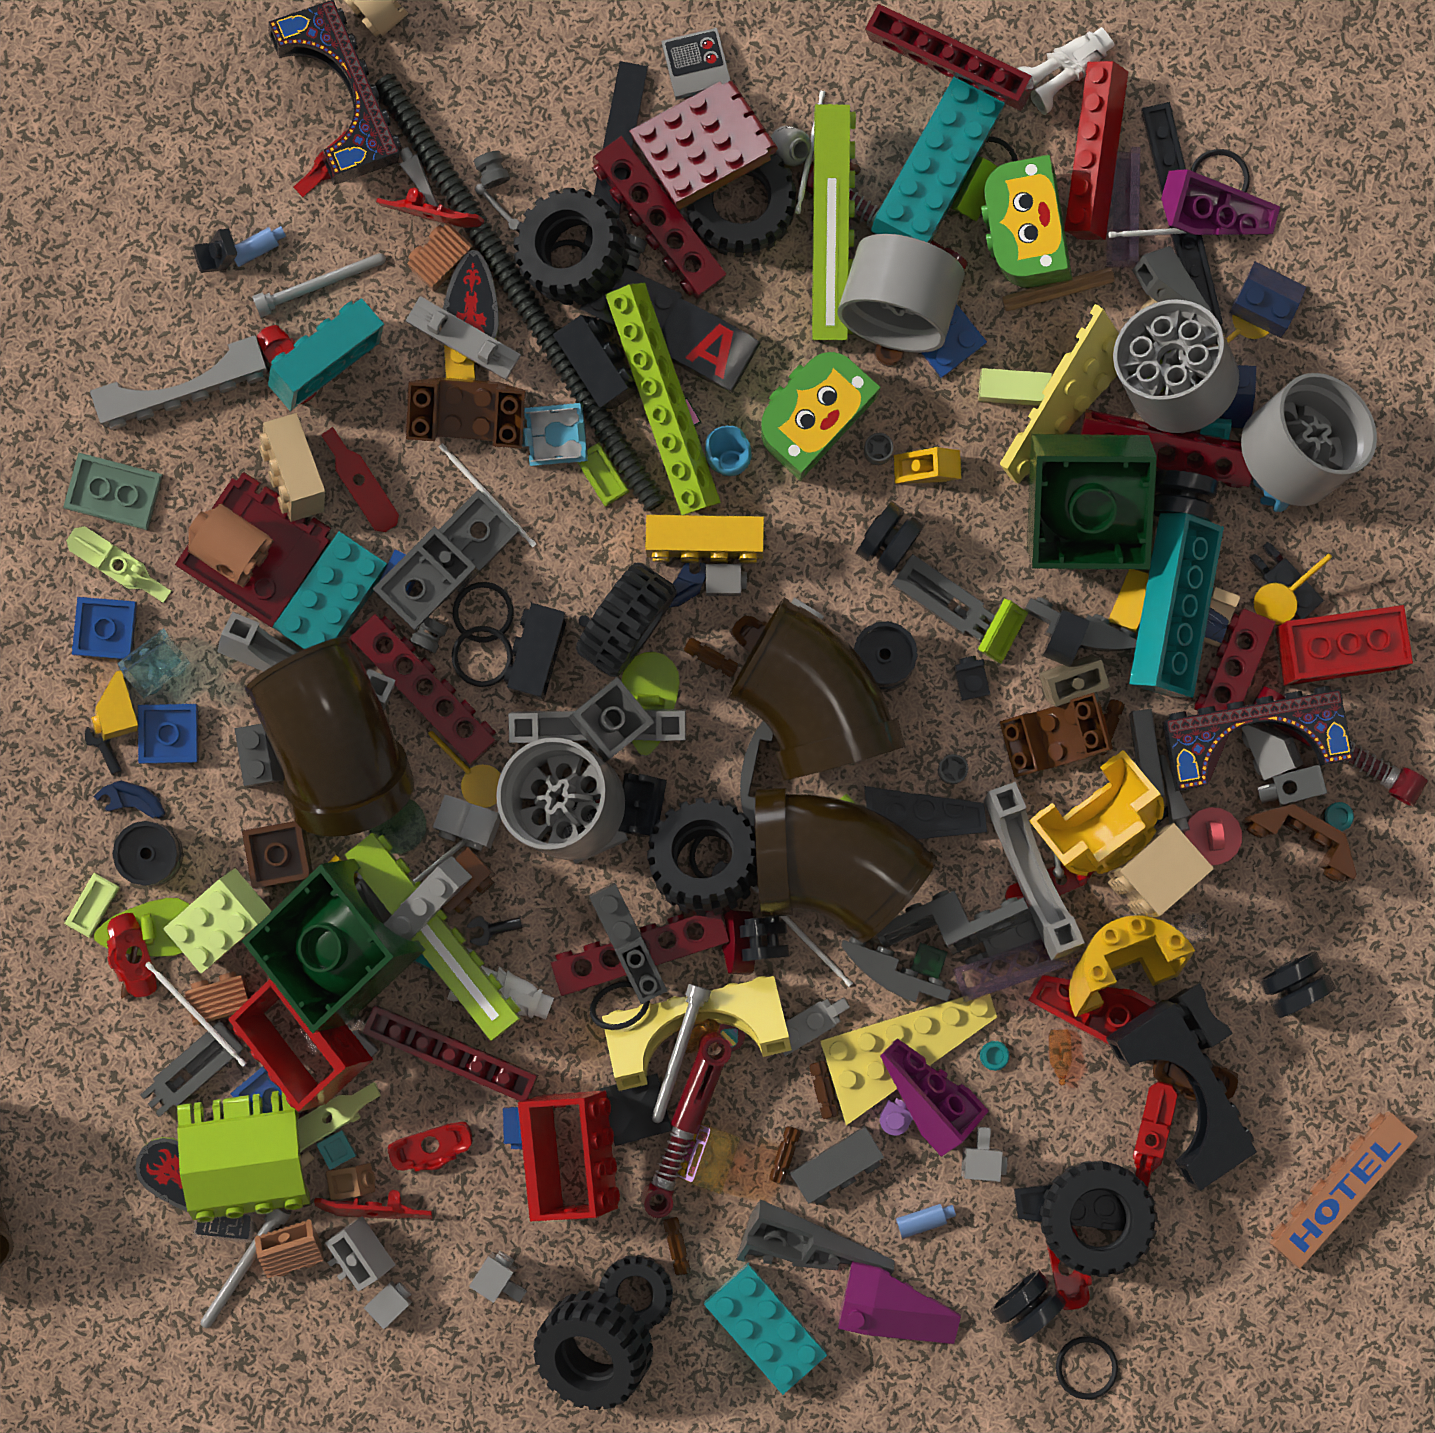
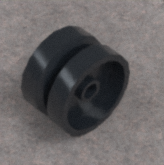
M1156 471L1155 490L1162 494L1154 496L1153 516L1159 517L1160 513H1188L1212 522L1214 506L1205 500L1216 497L1218 480L1186 471Z
M893 501L889 503L881 515L875 518L855 553L868 562L873 560L880 549L884 552L877 562V569L888 577L898 566L925 526V523L912 516L905 521L901 528H898L897 525L904 515V509Z
M889 621L876 622L866 627L857 637L853 648L873 674L881 692H890L903 686L910 678L918 657L917 645L911 633L901 625ZM879 653H881L882 656L887 654L889 656V659H882L879 656Z
M149 821L132 823L123 829L115 840L112 852L114 865L123 878L133 884L149 887L164 885L173 879L180 870L184 857L182 842L176 833L165 825ZM146 848L152 852L149 859H144V856H146L144 850Z
M1316 951L1284 963L1258 981L1265 995H1274L1285 991L1271 1004L1278 1018L1295 1013L1336 989L1329 975L1322 974L1312 979L1309 978L1320 971L1323 966Z
M1039 1269L1013 1285L990 1310L1000 1324L1014 1319L1009 1325L1007 1332L1017 1344L1023 1343L1041 1330L1067 1303L1057 1290H1050L1044 1293L1049 1281Z

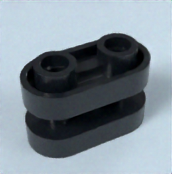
M779 916L744 919L745 925L739 926L740 938L749 937L750 949H742L743 961L789 957L788 945L779 946L778 934L787 933L786 921L780 922ZM767 935L768 947H762L761 936Z

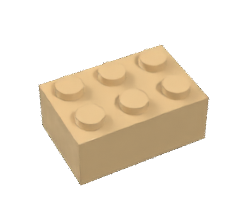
M297 413L264 422L263 433L259 434L261 442L259 450L263 461H269L271 471H268L273 488L278 487L280 495L278 503L281 512L288 514L290 522L324 512L325 489Z

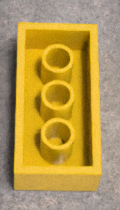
M646 515V555L651 557L653 562H670V557H681V562L698 563L699 558H710L711 563H728V558H739V563L755 564L757 559H763L764 517Z

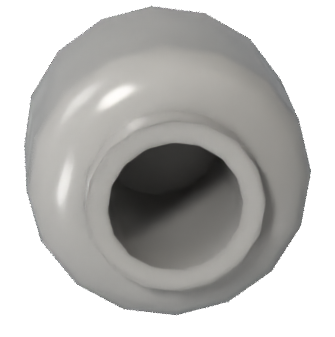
M788 125L781 126L773 132L771 138L778 147L777 151L772 154L773 156L778 154L784 160V164L793 167L801 165L806 161L811 149V140L808 134L803 130Z

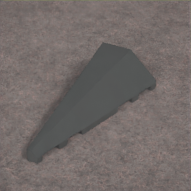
M761 1199L750 1214L736 1257L738 1261H745L746 1255L763 1256V1263L772 1264L773 1257L792 1262V1266L838 1270L839 1264L851 1265L852 1261L880 1267L889 1272L890 1275L895 1267L893 1259Z

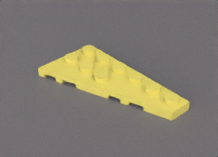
M1096 304L1090 312L1094 316L1086 329L1081 327L1076 335L1079 341L1072 352L1064 355L1042 392L1045 398L1039 408L1033 407L1028 417L1031 418V421L1024 432L1017 434L1000 462L1007 475L1017 484L1030 473L1031 434L1066 433L1117 377L1113 362V352L1119 333L1104 309Z
M989 989L820 1040L846 1126L897 1090L880 1057L895 1039L898 1038L925 1057L926 1064L930 1066L997 1018Z

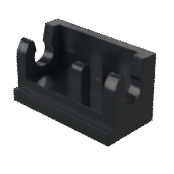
M624 774L622 786L625 795V810L618 829L619 832L639 837H650L651 834H656L654 826L660 820L667 780L644 774Z

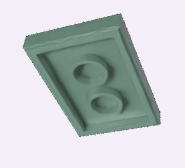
M78 452L63 508L148 531L163 474Z

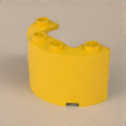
M1124 750L1109 758L1100 767L1109 783L1096 790L1092 796L1080 805L1072 808L1064 817H1062L1052 803L1045 809L1040 810L1036 816L1029 820L1064 866L1072 873L1087 876L1089 872L1097 871L1098 874H1103L1127 863L1150 842L1157 832L1154 828L1157 819L1161 820L1163 818L1164 802L1161 794Z
M1126 916L1106 924L1095 934L1073 972L1069 986V998L1075 1017L1103 1005L1104 1002L1098 991L1117 983L1112 971L1140 961L1152 986L1179 976L1195 952L1194 947L1179 930L1154 917Z

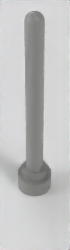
M378 253L273 295L262 292L252 297L262 318L272 314L271 311L276 309V305L382 265L386 262V256Z
M688 984L685 994L688 996L686 1000L688 1007L652 1114V1120L655 1123H660L664 1119L700 1006L703 1007L704 1002H708L711 990Z
M279 1208L273 1209V1212L266 1214L264 1218L265 1223L257 1235L261 1236L268 1232L272 1233L281 1224L285 1225L291 1216L290 1212L285 1209L283 1211ZM255 1238L201 1319L200 1323L203 1328L211 1327L257 1257Z

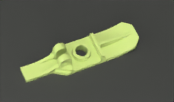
M87 527L74 528L66 541L70 552L126 588L143 589L163 603L171 593L170 589L149 576L143 563ZM117 560H122L124 563L123 569L115 570L114 563Z
M371 1083L353 1095H338L327 1104L316 1108L298 1119L300 1152L315 1142L324 1140V1137L342 1126L359 1120L360 1115L358 1111L369 1102L381 1096L376 1083ZM332 1115L331 1122L326 1123V1118Z

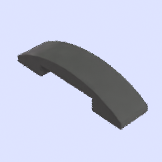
M764 721L759 725L749 743L742 765L740 780L742 810L749 818L751 826L754 827L755 798L749 797L759 745L760 741L772 743L774 735Z

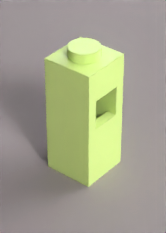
M982 368L980 372L978 401L1040 406L1045 398L1042 392L1051 379L1052 373Z

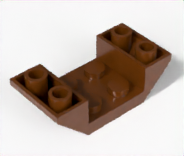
M440 377L409 381L406 439L435 442L437 437L493 441V446L522 449L526 390L501 382Z
M1098 692L1071 699V702L1057 707L1053 706L1037 712L1022 714L999 722L1014 778L1069 764L1113 749Z
M1295 804L1245 817L1242 823L1248 826L1246 831L1260 839L1276 835L1282 824L1296 833H1299V831L1306 832L1310 835L1308 840L1322 848L1325 846L1329 847L1318 866L1324 870L1323 875L1338 883L1339 881L1354 880L1357 875L1346 834Z

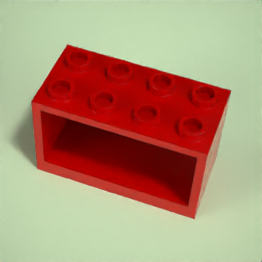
M1404 605L1291 620L1275 628L1284 686L1396 671L1413 664Z
M271 979L228 1019L233 1025L235 1034L245 1041L251 1049L254 1059L264 1066L270 1080L280 1087L286 1095L288 1104L298 1112L327 1104L373 1061V1058L347 1025L312 1034ZM279 999H281L334 1069L319 1084H317L264 1014Z
M606 1090L539 1095L518 1102L530 1222L597 1218L618 1209L620 1192L615 1182L617 1162L612 1153L614 1133L609 1124L611 1103L607 1098ZM579 1104L589 1204L563 1206L553 1106L554 1108L566 1107V1105Z

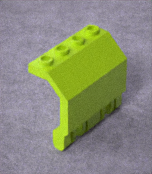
M274 1091L271 1094L273 1112L263 1113V1101L260 1094H253V1114L250 1095L224 1098L223 1110L221 1100H213L214 1120L204 1122L202 1102L194 1103V1114L191 1103L177 1106L180 1178L187 1211L193 1221L211 1222L215 1217L222 1216L239 1218L244 1213L250 1212L268 1214L273 1212V1209L278 1208L297 1210L302 1208L303 1205L311 1204L310 1192L304 1182L300 1160L299 1112L288 1104L283 1091V1111L279 1091Z

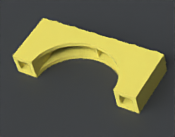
M760 976L749 982L741 984L730 983L723 988L711 990L708 1002H704L703 1007L700 1006L694 1025L721 1023L736 1027L747 1033L757 1043L763 1057L792 1050L774 976ZM688 996L671 997L667 1001L656 1004L649 1003V1008L645 1015L635 1024L619 1030L605 1029L614 1077L619 1091L647 1085V1069L650 1059L657 1047L665 1039L680 1030L688 1007V1002H686ZM643 1004L638 1008L626 1011H613L609 1015L602 1016V1020L608 1024L626 1022L639 1013Z

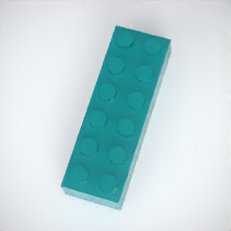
M953 77L875 216L871 231L876 234L908 236L931 243L999 120L1005 103Z
M1160 513L1131 669L1130 685L1164 696L1194 698L1223 536V526L1188 513Z

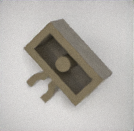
M1093 654L1074 660L1070 667L1060 665L1038 673L1045 698L1055 707L1071 702V699L1110 688L1103 662Z

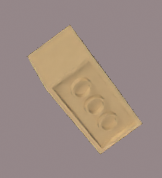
M1173 823L1159 828L1143 850L1127 863L1110 871L1107 875L1111 880L1107 883L1116 894H1124L1130 900L1127 906L1135 915L1159 917L1214 868Z

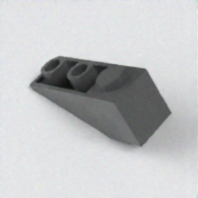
M1171 246L1143 255L1132 269L1146 294L1155 301L1187 300L1197 303L1211 312L1209 305L1201 296L1195 282L1190 278L1180 258Z

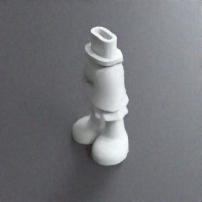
M1102 27L1094 33L1089 31L1086 35L1078 37L1062 47L1055 48L1054 53H1047L1048 60L1036 67L1022 66L1017 68L1031 75L1035 86L1056 69L1062 71L1053 79L1031 92V100L1041 114L1046 115L1052 110L1053 97L1060 89L1073 80L1080 81L1081 78H1085L1087 62L1100 61L1107 56L1106 52L1114 47L1113 40Z
M483 965L481 966L488 976L493 973L503 986L500 991L507 999L511 996L521 1008V1011L518 1012L519 1015H528L529 1018H533L534 1015L546 1020L554 999L553 997L543 994L542 989L537 991L538 988L533 984L513 975L510 971L504 972L500 966L497 972ZM450 990L447 1000L458 1001Z

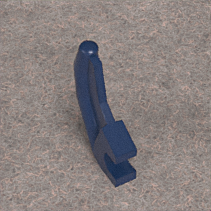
M689 563L683 565L677 579L672 583L677 592L669 608L679 607L700 594L706 579V563H700V571L697 574H692L689 571Z
M120 780L104 786L93 796L97 801L104 795H108L111 798L110 804L105 807L108 812L125 807H135L151 818L157 817L159 819L165 815L158 797L146 787Z

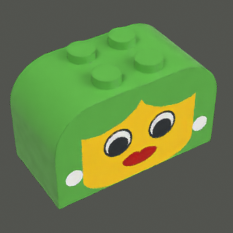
M1050 155L1000 165L989 175L986 181L984 192L986 205L981 206L987 230L990 229L991 231L990 234H986L988 251L991 252L992 257L996 258L1003 275L1009 282L1022 288H1033L1073 280L1055 168Z
M822 353L812 358L804 367L801 364L798 365L789 375L788 385L785 388L779 386L771 394L769 405L762 416L761 438L764 447L799 481L805 477L879 396L881 387L848 357L839 353Z

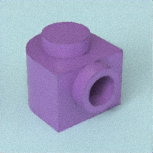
M896 1098L894 1103L889 1100L887 1101L880 1114L879 1122L886 1133L896 1136L903 1134L908 1129L913 1118L906 1104Z

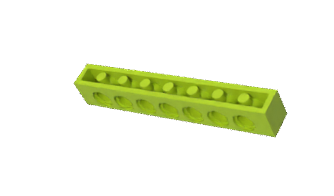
M629 284L605 294L681 515L694 513L721 503L646 284Z

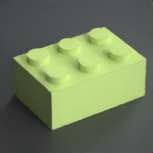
M234 868L217 880L163 929L196 969L203 973L243 940L272 911L238 870Z

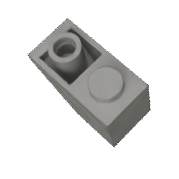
M1261 723L1242 727L1243 742L1247 748L1251 749L1255 758L1253 760L1254 768L1259 775H1262L1264 780L1303 765L1301 756L1291 736Z

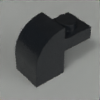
M1062 610L1053 632L1047 640L1043 657L1070 667L1090 621Z

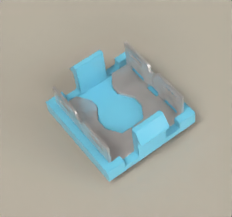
M583 403L525 408L527 428L523 429V447L529 446L530 466L588 461Z

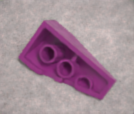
M1188 169L1168 172L1161 197L1168 225L1192 235L1273 234L1281 207Z
M898 1038L880 1055L921 1135L941 1157L960 1145L989 1112L969 1088L963 1084L957 1086L947 1079L948 1074L942 1069L936 1071L926 1064L925 1057Z
M852 1261L839 1314L838 1329L869 1336L948 1344L955 1343L961 1314L932 1297L928 1298L913 1289V1286L906 1282L902 1283L880 1267Z

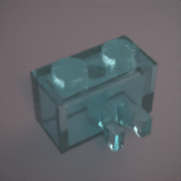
M163 628L117 664L126 679L145 699L147 696L157 693L163 687V684L172 677L181 675L191 663L183 650Z

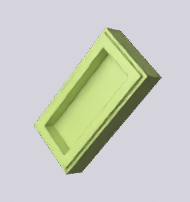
M93 873L64 924L91 938L120 887Z

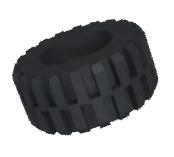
M778 154L776 156L770 155V161L744 174L759 180L764 185L768 194L767 208L758 219L741 224L722 218L714 206L713 197L715 191L686 206L689 222L693 225V231L698 237L701 236L704 239L705 245L709 248L716 247L718 253L726 256L728 252L735 253V257H744V253H751L754 256L760 254V250L764 248L769 250L775 246L776 240L784 237L794 217L796 188L795 183L792 181L790 169L785 168L783 165L784 160Z
M564 188L563 193H560L558 190L549 192V197L537 199L535 201L536 206L532 210L528 208L523 214L526 217L524 222L518 223L516 231L519 233V237L514 238L513 245L518 251L514 254L515 261L520 266L519 271L523 277L548 299L554 302L559 301L564 305H572L573 300L578 305L587 304L588 298L591 297L597 300L603 296L601 294L602 291L605 289L610 291L615 286L613 281L616 277L621 278L625 272L622 265L623 263H628L630 256L625 250L630 247V238L626 235L627 228L620 219V216L597 194L593 195L585 189H579L577 192L574 188ZM574 226H591L593 241L587 255L574 266L554 268L552 266L551 253L552 246L558 237Z
M636 562L632 564L607 594L582 632L576 646L578 655L610 677L621 675L642 649L667 612L676 596L675 586L645 564Z
M696 798V803L691 805L684 801L679 803V810L674 811L672 808L665 813L666 820L664 822L658 820L654 826L656 834L650 835L648 841L650 850L647 851V860L652 877L660 894H664L666 901L672 906L679 905L680 911L689 914L692 909L695 910L697 916H706V911L712 910L714 915L723 914L722 908L729 906L730 910L739 906L737 900L740 897L746 900L751 895L750 887H756L758 883L755 828L751 826L749 818L744 813L739 814L737 807L730 803L725 807L722 804V800L714 798L711 803H706L705 798ZM702 836H715L728 842L732 848V858L727 867L719 874L709 878H694L680 870L678 866L679 854L684 846L693 839Z
M1107 1161L1080 1162L1081 1164L1065 1169L1061 1176H1057L1052 1181L1053 1185L1051 1188L1046 1190L1044 1195L1045 1201L1040 1209V1215L1042 1216L1041 1230L1045 1235L1049 1249L1054 1252L1061 1262L1073 1270L1088 1276L1108 1277L1110 1274L1118 1275L1124 1273V1269L1137 1265L1140 1262L1138 1259L1143 1254L1146 1255L1150 1250L1149 1244L1151 1239H1155L1157 1232L1154 1228L1155 1222H1158V1216L1154 1210L1155 1201L1153 1196L1149 1194L1148 1187L1130 1170ZM1094 1190H1104L1114 1194L1121 1201L1126 1212V1224L1120 1237L1113 1243L1100 1247L1082 1242L1074 1233L1071 1225V1212L1074 1204L1082 1195Z
M580 1291L577 1295L570 1294L563 1301H559L537 1331L533 1345L535 1364L540 1365L538 1372L542 1379L545 1378L548 1381V1388L552 1392L554 1390L560 1394L559 1398L565 1402L570 1400L574 1402L573 1406L579 1408L588 1406L589 1410H600L602 1406L603 1409L615 1408L616 1405L626 1402L630 1395H633L649 1370L653 1355V1345L650 1343L652 1338L649 1330L644 1329L645 1322L641 1316H636L633 1313L634 1308L629 1304L626 1306L622 1304L620 1298L614 1295L610 1298L605 1296L606 1293L595 1291L594 1294H591L590 1291ZM574 1337H585L599 1343L608 1352L613 1364H602L588 1358L579 1349Z

